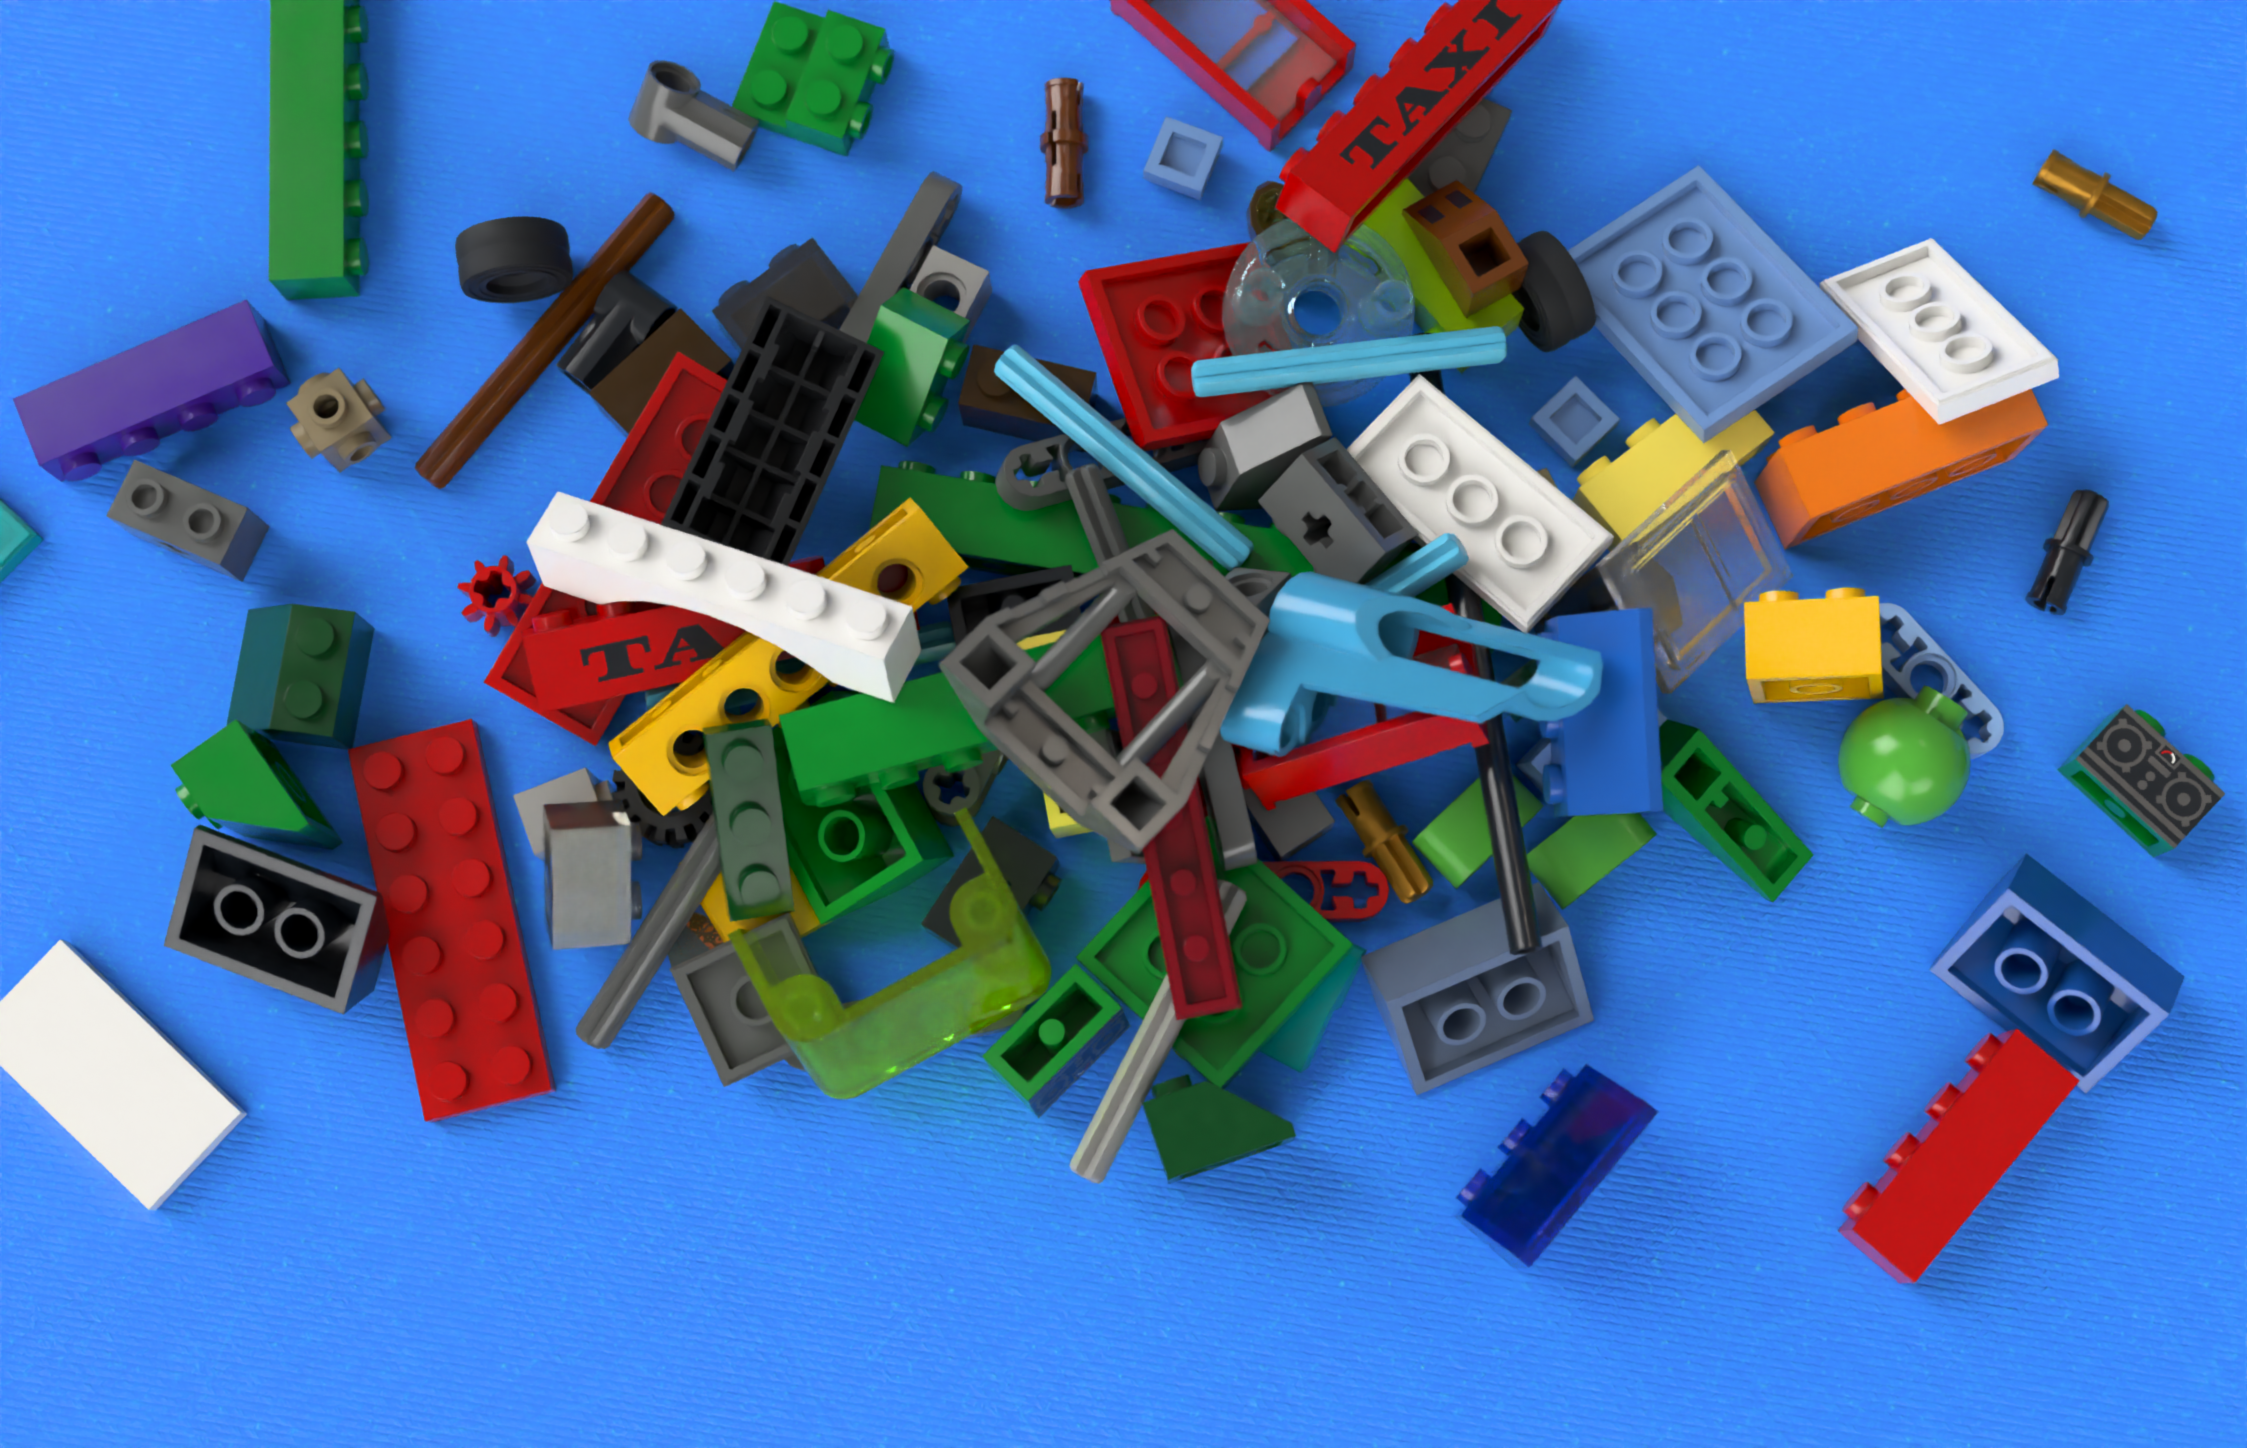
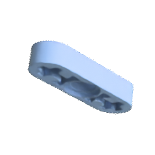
M1880 603L1881 626L1890 622L1897 629L1891 638L1893 643L1903 653L1912 644L1920 651L1903 663L1897 671L1891 663L1899 658L1901 654L1890 643H1883V682L1898 698L1915 699L1918 694L1912 688L1910 682L1913 668L1923 664L1933 666L1943 677L1944 687L1941 694L1952 699L1956 692H1958L1963 697V700L1957 704L1968 712L1965 719L1969 720L1978 716L1984 723L1979 730L1980 737L1984 741L1981 742L1976 737L1967 740L1971 759L1981 757L1996 747L2003 736L2004 722L2001 713L1905 609L1892 603Z

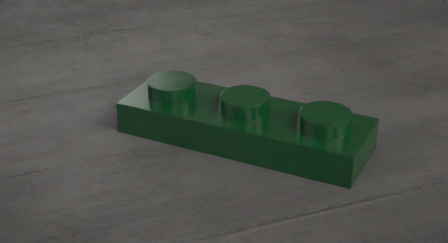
M766 718L702 728L728 918L730 922L794 912L771 723Z

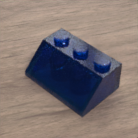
M1587 1064L1578 1068L1573 1075L1563 1068L1552 1079L1539 1096L1547 1104L1532 1124L1521 1118L1497 1146L1505 1154V1157L1490 1175L1482 1168H1479L1455 1197L1464 1206L1454 1218L1514 1269L1530 1268L1658 1113L1647 1102Z

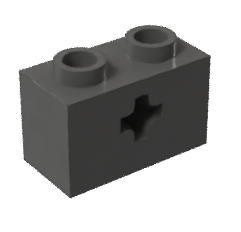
M1336 437L1301 453L1258 500L1272 517L1276 528L1294 543L1311 563L1315 573L1362 585L1377 577L1418 535L1416 530Z
M134 460L106 515L133 536L243 582L270 527L249 508L137 460Z

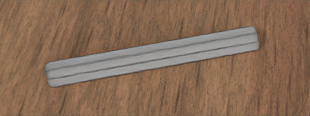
M1218 879L1217 882L1229 936L1246 902V894L1238 886ZM1168 975L1165 976L1070 1162V1169L1075 1174L1092 1183L1099 1184L1104 1181L1142 1106V1102H1144L1186 1020L1176 1021Z

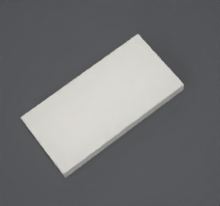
M1933 238L1819 283L1820 289L1858 327L1857 338L1939 425L2059 378L2058 359Z
M1420 374L1346 449L1416 530L1418 535L1413 540L1420 546L1424 547L1446 533L1455 534L1467 551L1469 560L1466 565L1453 572V574L1521 632L1528 633L1613 542L1614 536Z
M60 939L0 1001V1066L148 1210L156 1211L247 1115L237 1103L67 941Z

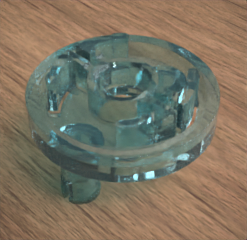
M1289 218L1268 227L1252 240L1242 252L1226 285L1222 318L1225 336L1233 356L1273 352L1266 345L1258 349V345L1263 341L1274 350L1283 351L1411 336L1415 318V300L1411 280L1403 262L1383 237L1364 224L1346 242L1376 260L1381 272L1376 275L1378 267L1370 258H1365L1359 252L1344 244L1334 253ZM1310 237L1309 240L1297 242L1281 250H1275L1271 252L1264 261L1265 255L1272 249L1281 247L1297 239ZM1308 291H1321L1330 295L1339 307L1340 321L1338 327L1324 335L1311 334L1302 329L1294 316V303L1301 294ZM1387 376L1313 385L1321 406L1328 407L1347 403L1363 396L1378 386ZM1291 387L1264 391L1275 396Z

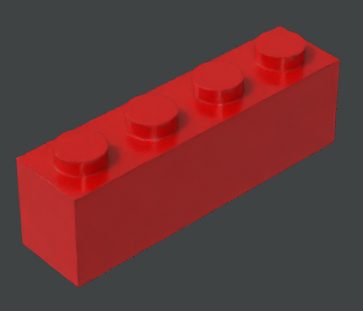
M2018 1029L2001 1033L1997 1037L1990 1032L1975 1045L1965 1059V1063L1971 1067L1970 1071L1956 1087L1951 1082H1948L1933 1096L1924 1109V1112L1931 1117L1916 1136L1906 1132L1891 1147L1883 1159V1162L1890 1168L1875 1186L1871 1185L1868 1181L1861 1185L1842 1209V1212L1849 1218L1840 1227L1838 1232L1898 1283H1915L2080 1081Z

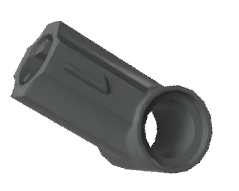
M665 60L650 63L628 118L630 126L646 139L662 144H672L678 141L735 171L754 140L759 121L700 90L701 84L699 79L684 66Z

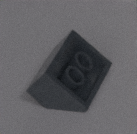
M199 825L194 828L164 946L344 1015L374 991L390 936V930L382 893L206 826Z

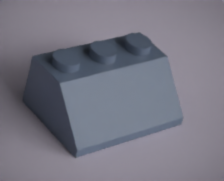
M1539 882L1532 884L1543 945V949L1523 955L1510 954L1501 899L1499 898L1361 957L1375 1003L1416 1095L1594 1021L1569 926Z

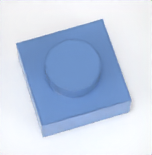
M1166 116L1143 170V179L1201 201L1222 150L1223 137Z
M1575 376L1531 417L1529 425L1573 468L1618 425L1620 418Z

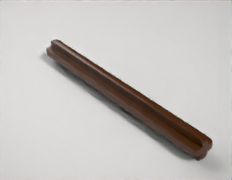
M652 192L646 194L575 276L571 284L563 290L416 462L415 469L422 478L439 489L444 488L594 313L595 303L606 284L620 271L627 270L629 272L671 223L675 214L665 200Z

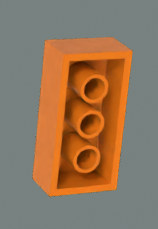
M1904 389L1896 395L1898 402L1876 410L1873 402L1862 404L1840 415L1837 418L1840 425L1817 433L1815 426L1812 425L1786 435L1778 441L1781 448L1766 458L1768 464L1754 482L1784 550L2013 460L2048 426L2032 389L1940 425Z

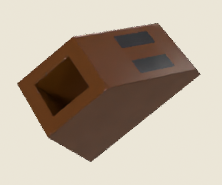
M1458 180L1451 182L1402 210L1404 219L1466 318L1521 288L1529 262L1497 211Z

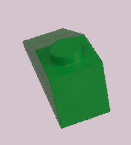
M1667 719L1659 727L1663 811L1763 898L1774 902L1814 854L1699 728Z

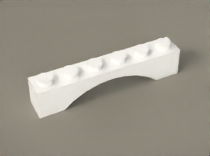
M558 491L527 540L542 583L546 587L599 605L617 601H647L673 605L709 615L775 644L805 662L835 684L892 703L897 698L921 652L913 608L911 606Z

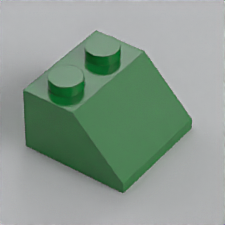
M237 719L170 765L183 783L175 789L182 803L196 819L200 820L205 816L218 830L226 827L245 837L330 850L343 843L274 742Z

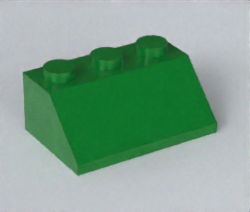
M830 691L809 707L854 696L862 692ZM779 726L772 730L788 862L821 924L834 921L907 887L954 857L915 782L888 790H882L880 782L854 788L856 796L853 799L826 807H817L815 799L803 802L797 787L783 730Z

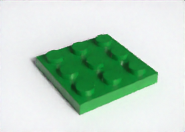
M1207 816L1205 821L1217 880L1230 882L1241 888L1246 894V902L1228 936L1242 1008L1187 1018L1172 1048L1210 1083L1225 1089L1354 949V945L1258 858L1256 864L1224 871L1218 858L1209 817ZM1149 879L1076 956L1077 960L1142 1020L1167 975Z

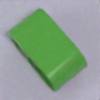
M1513 775L1520 821L1523 828L1544 805ZM1479 777L1412 841V844L1455 889H1458L1493 856Z
M1640 813L1574 816L1527 854L1529 870L1563 910L1648 843L1657 833Z

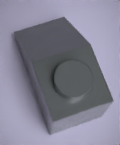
M1313 382L1299 383L1220 422L1197 458L1200 480L1207 486L1215 511L1264 509L1258 500L1301 453L1330 439L1333 434Z

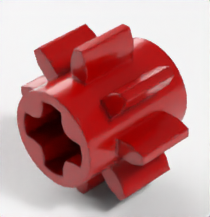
M506 555L501 557L498 566L486 567L480 561H475L474 567L477 573L472 577L470 583H458L457 588L472 601L461 613L470 623L486 616L484 630L491 637H496L501 626L512 625L516 628L533 599L532 596L527 594L526 590L532 587L537 580L529 570L521 571L513 577L514 563ZM505 586L511 592L509 598H498L494 607L488 601L490 594L500 595Z

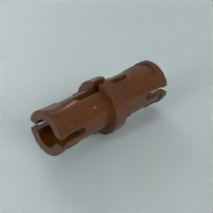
M1055 78L1045 83L1046 122L1045 132L1040 135V151L1045 154L1046 163L1045 204H1050L1051 207L1074 208L1084 203L1082 165L1083 154L1088 151V135L1083 132L1082 124L1084 84L1082 82L1078 83V80L1073 78Z

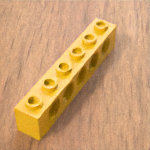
M909 498L815 575L911 606L913 612H915L927 601L934 605L947 598L960 585L961 579L958 576L969 567L923 510ZM891 564L907 566L908 577L903 587L890 593L878 590V576L885 567ZM745 631L608 743L613 760L663 816L675 806L679 810H684L697 802L709 788L707 782L709 774L705 747L699 753L691 756H684L673 750L674 742L680 734L688 730L703 732L702 728L766 718L771 723V727L778 724L782 728L779 715L809 708L810 702L808 698L826 683L831 687L838 684L833 683L808 664H805L800 671L793 674L778 672L775 669V663L783 649ZM748 688L758 693L757 703L748 713L734 715L724 709L727 697L737 689Z

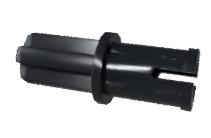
M2087 489L2073 492L2054 538L2046 539L2043 549L2047 554L2031 591L2028 592L2025 598L2028 604L2041 611H2045L2046 605L2049 604L2051 605L2050 614H2065L2066 605L2083 566H2091L2094 557L2090 553V549L2109 508V501L2105 497Z

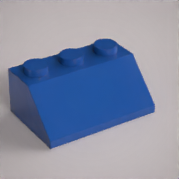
M1652 607L1557 616L1544 621V632L1538 633L1537 636L1598 651L1603 662L1600 692L1589 705L1574 715L1556 721H1539L1542 737L1550 738L1552 764H1545L1543 767L1542 786L1545 802L1547 804H1554V817L1663 811ZM1536 660L1537 668L1540 662L1539 660Z
M2027 853L1984 897L1929 969L2006 1031L2020 1030L2080 1080L2076 1086L2084 1093H2087L2170 1015L2185 977Z

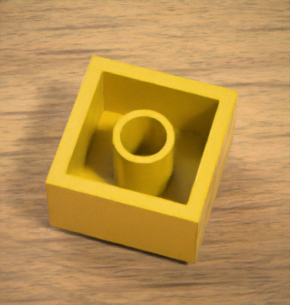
M1836 588L1826 591L1825 599L1799 600L1797 592L1770 591L1761 593L1759 595V602H1744L1746 680L1753 703L1884 699L1879 596L1866 597L1865 590L1861 588Z

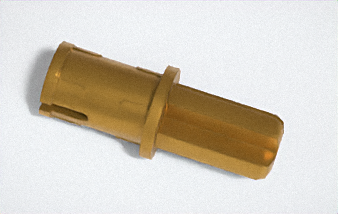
M2055 149L2052 150L2032 182V185L2050 194H2054L2081 210L2078 216L2085 218L2089 213L2136 240L2144 238L2157 219L2158 212L2154 207L2109 183L2110 174L2105 172L2103 176H2100L2078 165Z
M1370 779L1364 780L1346 790L1348 796L1346 797L1345 794L1340 795L1335 800V803L1342 809L1365 845V848L1362 850L1364 857L1374 858L1401 902L1408 904L1426 895L1433 887V880L1405 838V835L1408 833L1407 827L1405 825H1397L1373 788Z

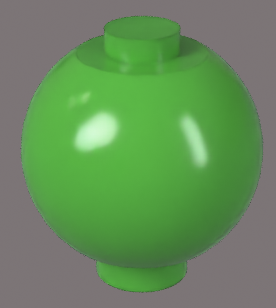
M1926 685L1922 687L1915 699L1889 698L1877 702L1862 711L1851 722L1844 733L1838 754L1841 782L1844 789L1856 797L1849 807L1881 828L1884 827L1888 819L1902 826L1917 825L1933 820L1949 810L1963 793L1970 774V749L1960 729V725L1967 717L1968 712L1945 695Z

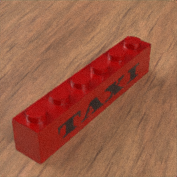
M1459 0L1453 7L1447 2L1443 3L1425 26V35L1418 42L1410 37L1401 45L1389 63L1388 68L1390 70L1383 78L1376 73L1370 76L1353 100L1354 107L1347 114L1337 110L1321 128L1316 138L1318 143L1309 152L1301 147L1290 157L1279 175V178L1285 184L1275 208L1332 252L1336 253L1545 35L1562 0Z
M814 556L791 561L788 566L815 575L826 565L823 556ZM891 564L885 567L878 576V590L890 593L903 587L908 577L907 566ZM617 601L603 605L596 604L598 614L573 620L570 610L535 616L531 618L533 628L522 630L521 635L540 714L684 682L746 630L709 615L673 605L652 602L636 606L635 601ZM915 611L913 613L917 630H920L917 612ZM783 650L776 661L794 658L795 656Z

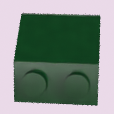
M299 604L249 609L227 725L237 719L270 740L347 750L353 748L374 627L353 611Z
M1189 1074L1152 1086L1151 1092L1154 1099L1142 1102L1168 1184L1290 1143L1296 1137L1291 1122L1208 1081L1192 1085Z

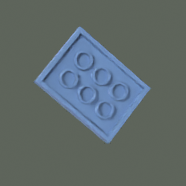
M1699 165L1568 250L1589 288L1596 314L1594 326L1703 443L1857 342L1858 327Z

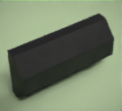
M767 296L661 525L788 566L883 357L884 351Z

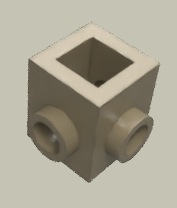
M340 368L331 373H320L311 377L301 385L298 395L286 402L299 421L291 426L290 430L311 459L321 453L339 472L350 465L363 461L377 447L392 438L377 417L386 409L364 379L353 384Z

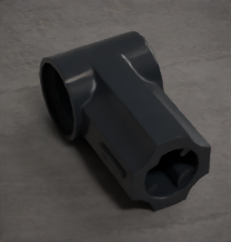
M627 270L620 271L601 291L594 307L595 316L556 364L557 368L576 386L589 394L588 392L678 311L677 306Z

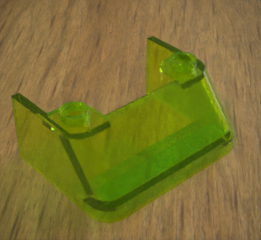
M966 807L955 812L954 815L985 873L961 886L951 901V923L963 946L849 1008L844 1009L833 987L818 976L801 974L790 977L780 983L752 930L739 928L728 934L774 1025L816 1086L829 1097L846 1100L870 1091L1033 1003L1047 991L1050 985L1052 966L1049 957L972 813Z

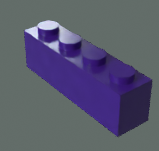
M246 299L18 396L13 401L38 465L61 482L64 480L79 481L94 476L101 471L102 464L120 456H138L154 450L159 446L160 439L181 430L191 432L204 429L215 423L219 414L237 406L251 407L265 403L275 396L277 389L289 385L291 382L265 319Z

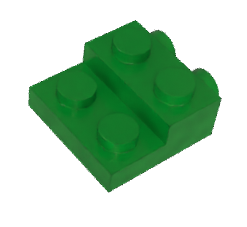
M773 1L732 107L758 120L757 127L848 156L854 138L862 140L869 128L873 105L868 102L876 83L885 84L893 65L894 50L889 47L886 29L830 10L827 11L824 18Z

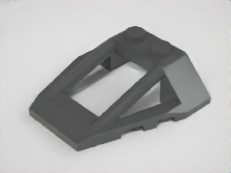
M1171 529L1102 562L1099 568L1067 583H1064V581L1059 582L1041 591L1039 596L1012 609L1007 607L986 617L940 662L939 667L981 733L1074 821L1129 850L1139 853L1186 804L1197 776L1213 746L1220 726L1242 683L1270 619L1178 533ZM1100 594L1037 662L1016 644ZM1138 595L1201 653L1207 661L1114 759L1044 692L1122 609ZM1207 700L1163 777L1160 779L1146 764Z

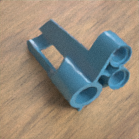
M1311 571L1303 572L1288 580L1278 592L1270 609L1268 633L1259 643L1242 683L1220 726V733L1222 739L1226 742L1278 757L1285 756L1297 745L1305 746L1310 742L1311 734L1323 723L1329 706L1336 707L1337 695L1477 723H1483L1501 712L1536 721H1556L1576 714L1589 705L1599 694L1603 662L1598 651L1457 616L1440 606L1413 597ZM1419 630L1539 660L1540 662L1536 673L1530 681L1520 688H1515L1411 659L1418 642Z

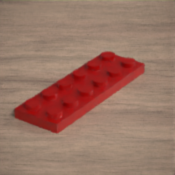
M678 351L590 502L661 525L727 380ZM541 583L484 683L539 714L521 631L533 628L531 618L546 613L570 610L572 620L598 614L596 603L546 587ZM635 601L636 606L652 603L647 601ZM626 695L540 713V715L596 746Z
M468 719L348 749L377 892L382 893L389 925L388 947L425 1122L432 1123L555 1092L556 1086L477 723L473 719Z

